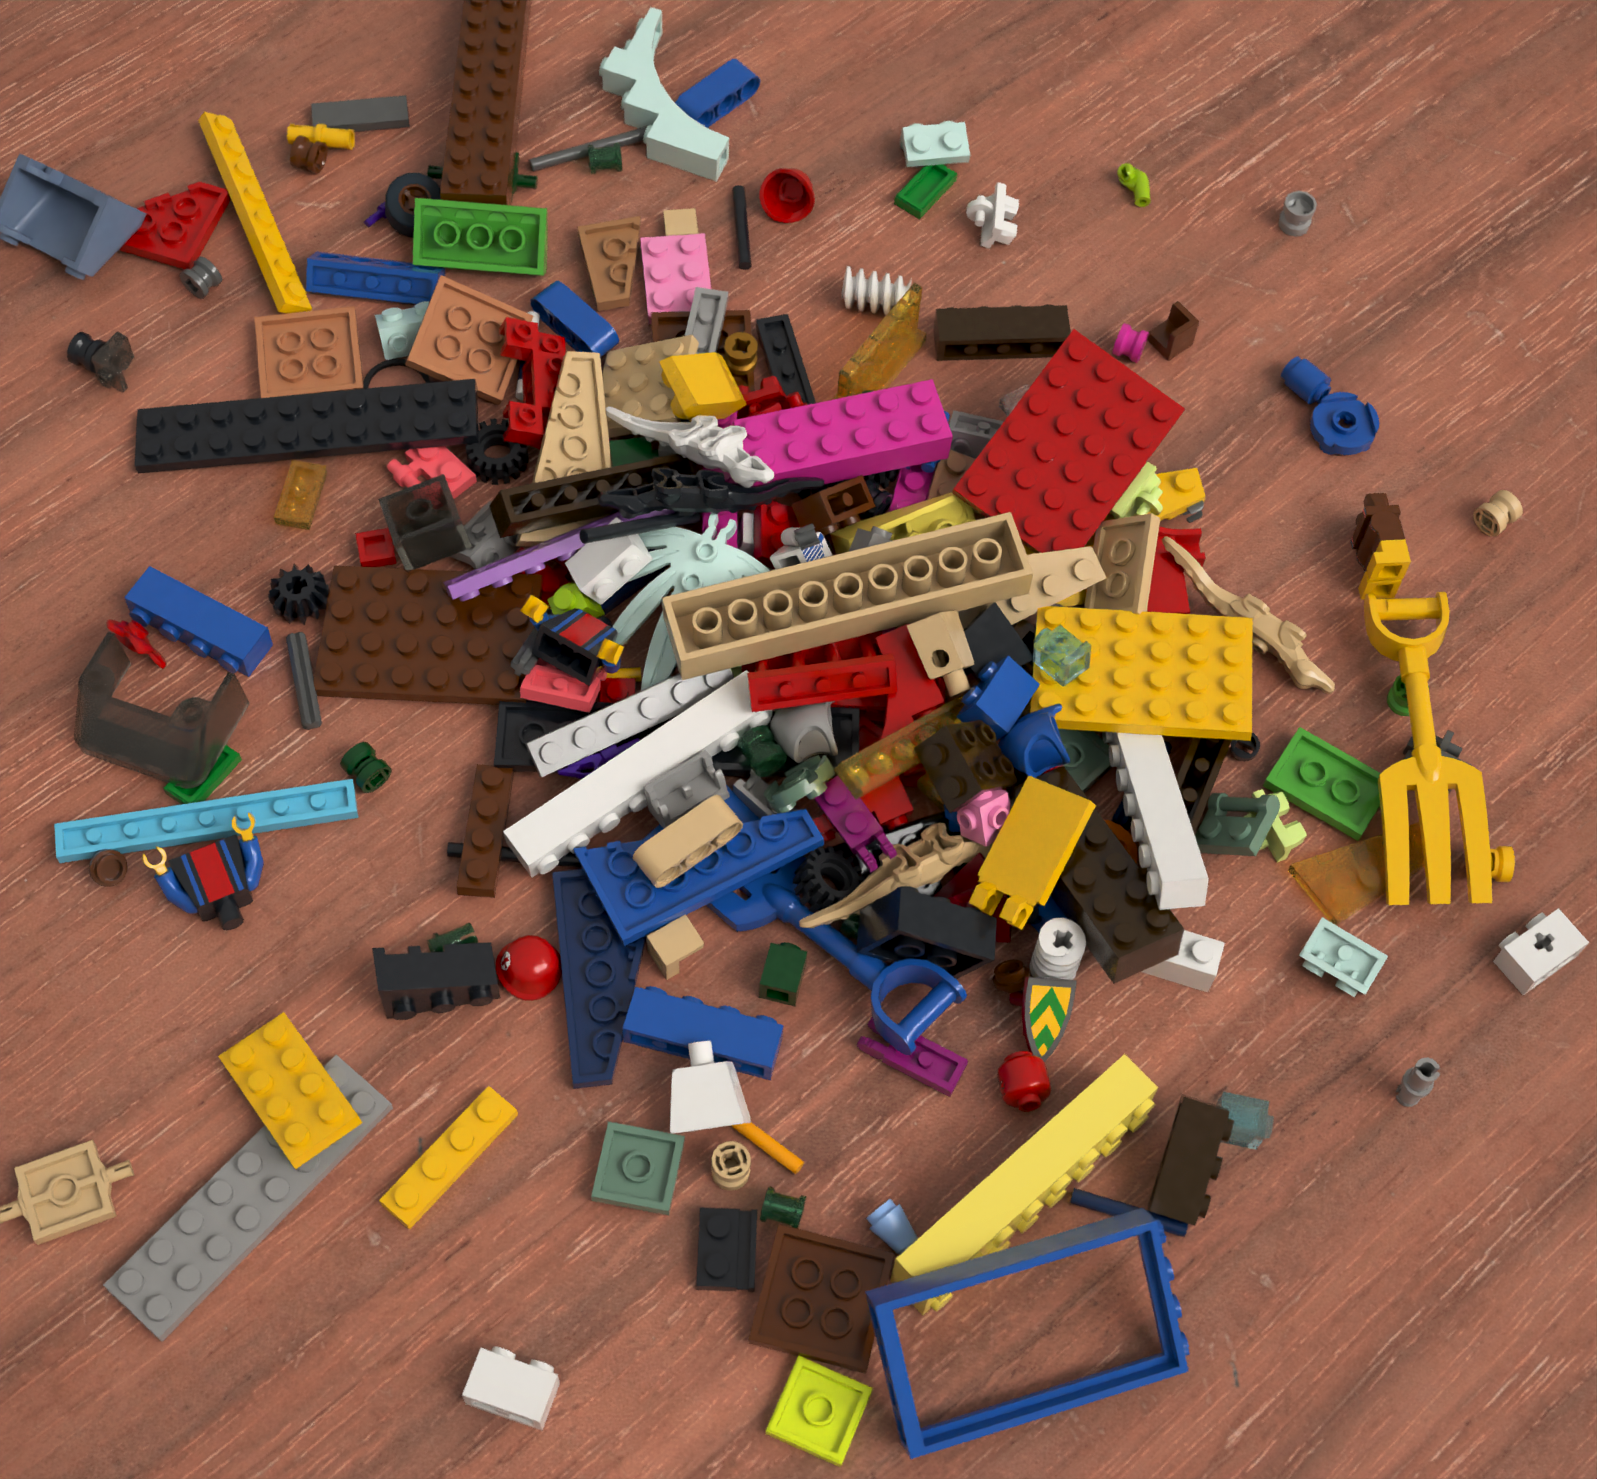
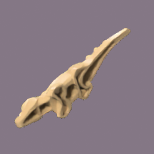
M1167 536L1162 539L1165 550L1170 552L1174 556L1175 562L1184 568L1185 574L1194 583V589L1204 598L1205 604L1218 613V616L1253 618V649L1261 654H1265L1268 651L1276 656L1298 688L1308 689L1315 687L1321 689L1326 694H1331L1335 690V683L1309 660L1301 648L1303 645L1301 641L1307 636L1301 628L1288 620L1281 621L1270 613V608L1263 601L1250 594L1241 598L1220 588L1208 576L1196 559L1182 546Z
M944 823L932 824L921 833L920 840L909 846L893 844L897 852L894 858L889 859L884 853L879 855L880 867L869 875L851 894L841 901L801 919L799 925L802 928H815L824 924L828 925L839 919L847 920L850 915L860 914L861 909L895 891L898 887L910 886L918 888L925 884L936 883L953 867L961 866L962 863H969L980 852L986 859L993 843L985 847L961 835L949 836Z

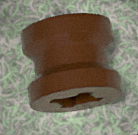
M299 135L291 148V165L296 168L304 166L310 172L319 174L327 159L328 148L326 143L321 141L310 142L308 137Z

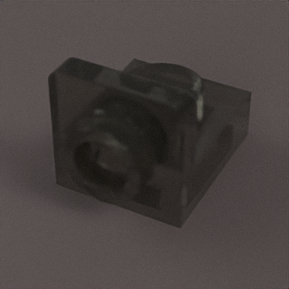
M117 331L91 358L96 372V379L107 388L113 387L122 393L128 388L122 371L129 367L134 358L128 337Z

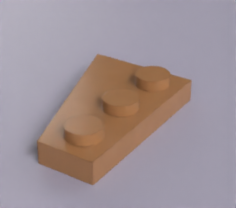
M641 216L577 226L578 238L597 311L630 306Z

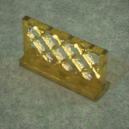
M913 283L840 370L838 390L831 400L862 394L864 390L877 391L887 389L926 342L927 333L917 328L923 287Z

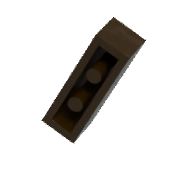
M1184 1094L1181 1095L1148 1203L1149 1211L1196 1226L1198 1217H1206L1211 1200V1195L1205 1194L1210 1179L1217 1180L1223 1160L1222 1157L1217 1156L1221 1141H1229L1234 1125V1120L1228 1118L1230 1111L1227 1108Z

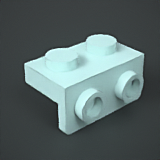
M945 121L934 125L912 124L908 127H902L900 148L904 149L906 167L969 162L970 150L965 122Z
M430 301L418 303L414 308L409 309L389 308L384 310L382 314L375 315L386 360L409 355Z
M1323 917L1299 956L1305 959L1302 964L1304 968L1320 977L1323 976L1325 971L1338 978L1335 986L1353 997L1356 996L1358 991L1366 995L1388 958L1386 954Z

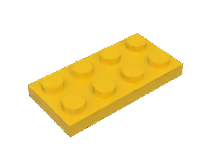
M285 1012L218 1056L295 1170L363 1123Z

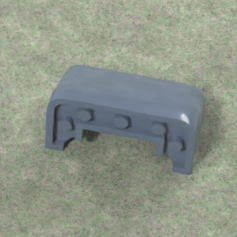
M19 153L0 197V239L15 246H18L20 241L29 244L60 260L62 264L67 266L65 269L66 273L84 280L86 275L93 277L142 226L147 214Z

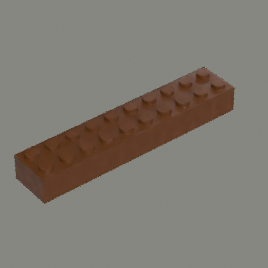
M464 0L441 181V200L511 205L531 0Z

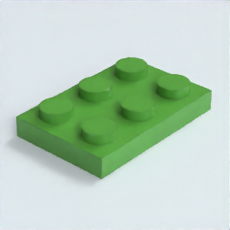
M1301 727L1298 728L1263 784L1265 788L1274 793L1283 792L1289 802L1359 841L1380 807L1378 778L1381 773Z

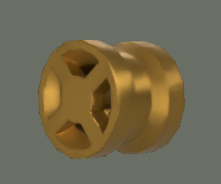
M746 332L733 333L725 341L724 361L730 372L736 375L749 374L757 366L758 343L752 335Z

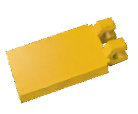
M1028 775L977 874L980 884L976 885L969 904L977 907L983 913L992 916L1003 893L1011 897L1006 900L999 917L1006 920L1009 925L1022 930L1035 904L1045 906L1096 805L1091 800Z

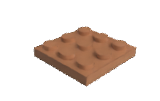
M440 275L405 365L443 382L475 379L478 397L500 405L517 359L500 355V350L505 343V336L499 335V328L506 317L532 322L533 315Z
M355 306L254 317L261 398L364 389Z

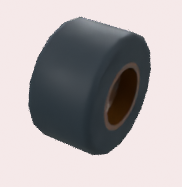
M406 173L397 177L389 185L385 195V213L390 226L399 234L414 238V211H411V209L415 210V198L441 200L439 185L431 177L421 173Z

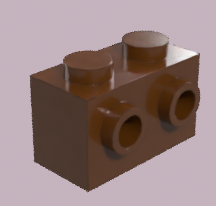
M863 475L791 504L800 528L813 523L815 532H821L823 536L839 530L837 523L840 524L841 528H845L861 521L858 514L876 507Z

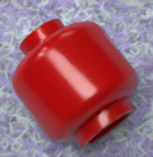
M1018 1051L1012 1053L999 1066L997 1078L1002 1099L1007 1105L1019 1108L1023 1112L1034 1111L1051 1094V1083L1046 1064L1042 1058L1033 1055L1031 1052Z

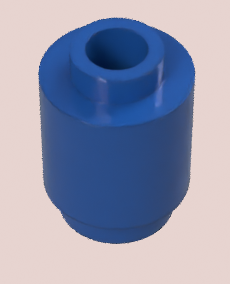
M1298 356L1294 357L1281 373V378L1285 380L1284 384L1308 404H1312L1315 401L1320 403L1321 399L1331 391L1329 386L1331 378L1308 359L1302 360Z

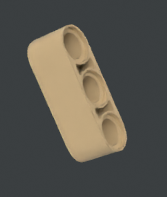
M720 795L711 796L644 842L633 854V860L656 888H661L732 840L741 831L743 823Z

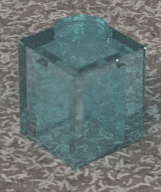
M1228 1092L1222 1093L1216 1105L1227 1108L1230 1111L1228 1118L1234 1120V1125L1229 1141L1221 1142L1257 1150L1264 1138H1270L1274 1118L1268 1115L1269 1101Z

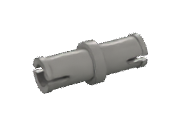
M1421 1058L1417 1061L1415 1067L1405 1072L1402 1076L1401 1084L1396 1089V1092L1399 1093L1396 1095V1099L1400 1104L1406 1107H1413L1419 1102L1420 1098H1424L1431 1092L1434 1081L1440 1075V1072H1437L1440 1067L1435 1060Z

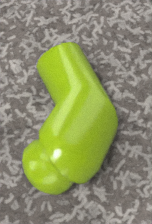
M1122 164L1117 170L1120 183L1134 192L1136 206H1148L1151 199L1147 175L1131 164Z

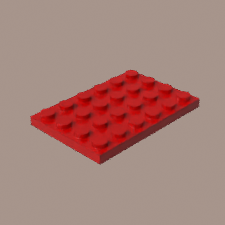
M1073 329L954 487L952 493L986 518L1011 512L1023 545L1035 554L1084 547L1183 414L1185 408Z

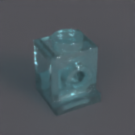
M1059 625L1052 631L1049 628H1045L1036 636L1034 640L1033 662L1061 686H1066L1090 668L1091 644L1087 641L1082 643L1063 626Z

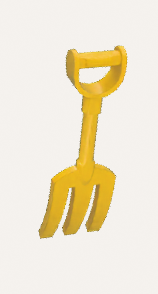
M1437 592L1434 598L1376 599L1375 594H1366L1364 600L1366 632L1371 645L1381 655L1394 661H1399L1401 681L1405 684L1414 745L1411 758L1391 765L1378 778L1384 843L1386 904L1409 905L1408 790H1414L1424 856L1427 903L1451 904L1448 789H1455L1466 864L1468 901L1470 903H1492L1490 843L1482 772L1463 761L1441 756V749L1436 744L1428 688L1430 673L1427 658L1437 652L1445 637L1449 623L1446 592ZM1436 619L1437 629L1426 637L1416 639L1403 638L1390 632L1381 621Z

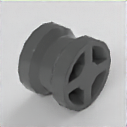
M202 256L194 260L191 269H184L179 275L187 290L200 299H204L208 295L209 289L212 286H218L223 280L215 265Z

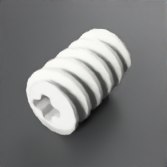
M847 266L841 298H844L846 309H850L854 302L857 301L859 311H864L867 304L870 303L871 312L875 314L880 306L883 305L885 316H889L893 308H896L897 317L902 318L907 309L912 278L907 286H904L901 275L897 277L894 284L891 283L889 273H886L883 279L878 281L877 272L872 271L870 277L865 279L864 269L862 268L853 277L851 266Z
M1054 918L1043 925L1029 965L1032 977L1069 980L1075 978L1086 947L1085 934L1079 925L1066 918Z

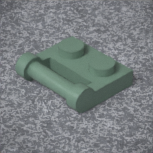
M1212 793L1208 799V811L1195 834L1200 853L1256 856L1279 812L1280 802L1276 795H1262L1260 798L1228 797L1226 793ZM1228 811L1258 812L1255 818L1226 816Z

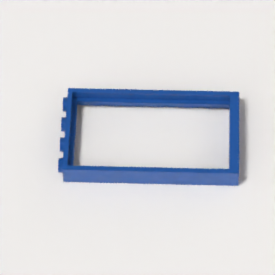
M1140 1208L865 1291L900 1442L910 1459L1189 1372L1186 1356L1190 1355L1189 1344L1185 1334L1179 1328L1178 1319L1182 1318V1310L1176 1295L1172 1294L1170 1281L1174 1280V1272L1169 1259L1166 1256L1164 1257L1162 1243L1166 1242V1234L1164 1233L1161 1221L1153 1218L1144 1208ZM1137 1236L1161 1353L920 1428L893 1310Z

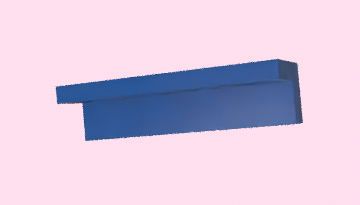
M317 251L307 258L306 291L418 304L430 301L440 275L445 276V267L413 265L412 262Z

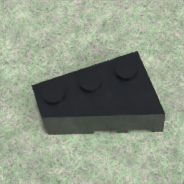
M491 942L447 944L443 946V952L421 953L420 946H408V954L385 955L384 948H372L378 992L387 1019L408 1020L415 1017L417 1013L428 1011L446 1013L452 1011L455 1006L466 1004L484 1006L490 1004L494 999L501 998Z

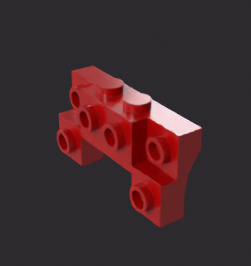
M506 317L499 328V335L505 336V343L500 350V355L526 362L522 367L523 403L509 401L503 411V418H509V427L504 434V441L529 445L540 450L563 357L566 354L565 337L538 332V323Z
M1159 526L1147 612L1190 614L1184 568L1175 562L1174 556L1170 552L1165 550L1162 539L1167 536L1177 542L1203 567L1206 557L1205 552H1200L1201 528L1171 529Z

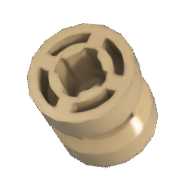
M1500 490L1490 498L1489 503H1484L1475 509L1473 518L1478 528L1484 534L1495 537L1506 529L1507 524H1511L1521 517L1523 508L1515 495L1507 490Z
M728 1141L718 1145L711 1158L712 1178L721 1189L727 1191L738 1190L747 1183L750 1176V1153L745 1146L735 1141Z

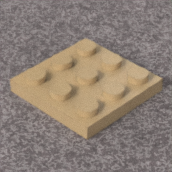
M687 335L608 351L602 372L605 406L614 407L624 413L646 420L681 422L682 419L676 417L672 412L670 403L675 394L671 388L663 383L661 376L663 369L659 361L670 356L697 354L699 345L697 339L693 335ZM607 416L609 438L632 434L631 430Z

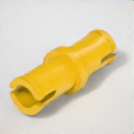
M290 123L287 130V140L290 145H293L299 135L308 137L310 142H324L327 147L353 150L352 148H354L355 144L353 129L327 128L325 124H317L315 127Z

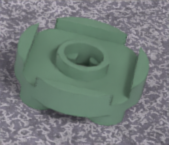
M823 755L822 759L819 756H814L785 772L784 774L787 778L779 786L775 780L767 787L763 795L777 814L788 812L797 804L796 801L804 796H807L808 799H813L822 794L827 789L824 782L828 781L835 774L834 767L826 755Z

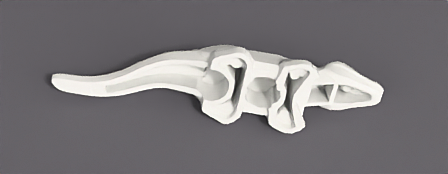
M606 407V415L623 427L631 430L632 434L645 436L649 442L653 440L659 441L663 447L669 445L677 454L682 455L683 458L686 457L697 464L703 465L706 469L720 468L722 471L730 473L732 479L745 488H750L758 481L765 484L774 479V471L758 456H750L743 450V440L747 436L744 427L729 426L723 429L718 427V421L715 416L704 415L692 418L691 422H657L629 415L614 407Z

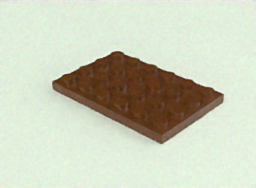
M334 565L313 680L317 696L499 705V701L526 703L528 699L520 698V687L526 675L517 676L514 674L515 669L511 667V661L535 628L530 622V617L523 614L520 610L530 594L540 600L542 599V575L515 574L512 575L513 581L506 585L493 588L492 584L480 588L478 596L466 601H460L459 597L452 599L448 595L443 582L469 571Z

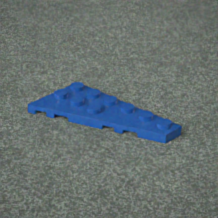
M807 809L762 816L760 820L743 823L741 831L732 840L661 888H656L633 860L635 851L654 835L645 836L644 840L622 844L621 841L607 843V846L592 849L580 847L573 850L623 945L626 946L679 917L687 915L823 846L824 838Z

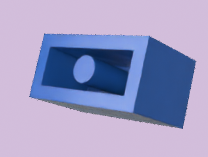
M1009 655L998 663L989 662L980 671L978 678L981 681L964 695L961 701L965 705L957 715V718L962 722L984 721L993 729L996 741L1009 733L1040 685Z

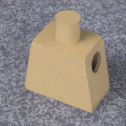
M957 610L940 612L907 625L930 680L943 677L950 697L970 690L971 688L963 669L973 666L974 660ZM946 652H947V654L949 655V662H948V663H947V661H946V659H945V653H946Z

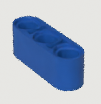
M731 59L682 93L675 104L689 117L708 128L751 98L760 86V78L738 59Z
M556 280L530 299L533 311L539 313L540 320L558 336L565 337V342L575 351L600 353V357H602L619 344V337L615 329L561 281Z

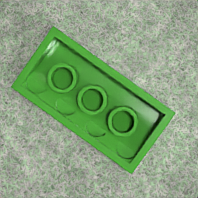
M415 198L413 265L545 275L547 273V208Z

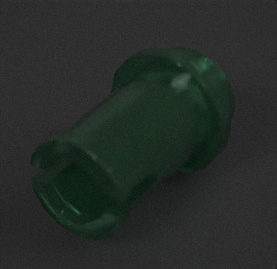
M468 922L441 935L437 932L433 933V938L427 940L430 952H443L444 945L478 943L476 935L460 939L467 934L475 932L472 925Z

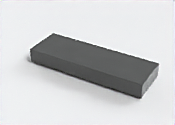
M406 95L311 104L312 121L315 127L317 124H325L327 128L353 129L354 132L410 127Z

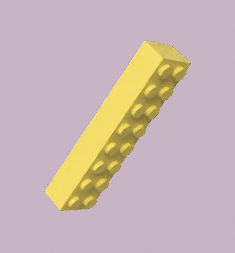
M1124 1054L900 1254L895 1260L890 1281L895 1283L1007 1249L1011 1243L1009 1239L1016 1230H1019L1021 1233L1027 1231L1038 1220L1039 1216L1037 1214L1045 1204L1051 1208L1067 1193L1065 1188L1071 1183L1072 1179H1075L1078 1183L1083 1180L1095 1167L1093 1163L1100 1154L1105 1158L1108 1157L1121 1144L1120 1138L1128 1129L1134 1133L1149 1118L1147 1114L1155 1106L1152 1099L1158 1087ZM947 1293L914 1303L913 1306L922 1315L931 1308L937 1312L948 1303L953 1294Z

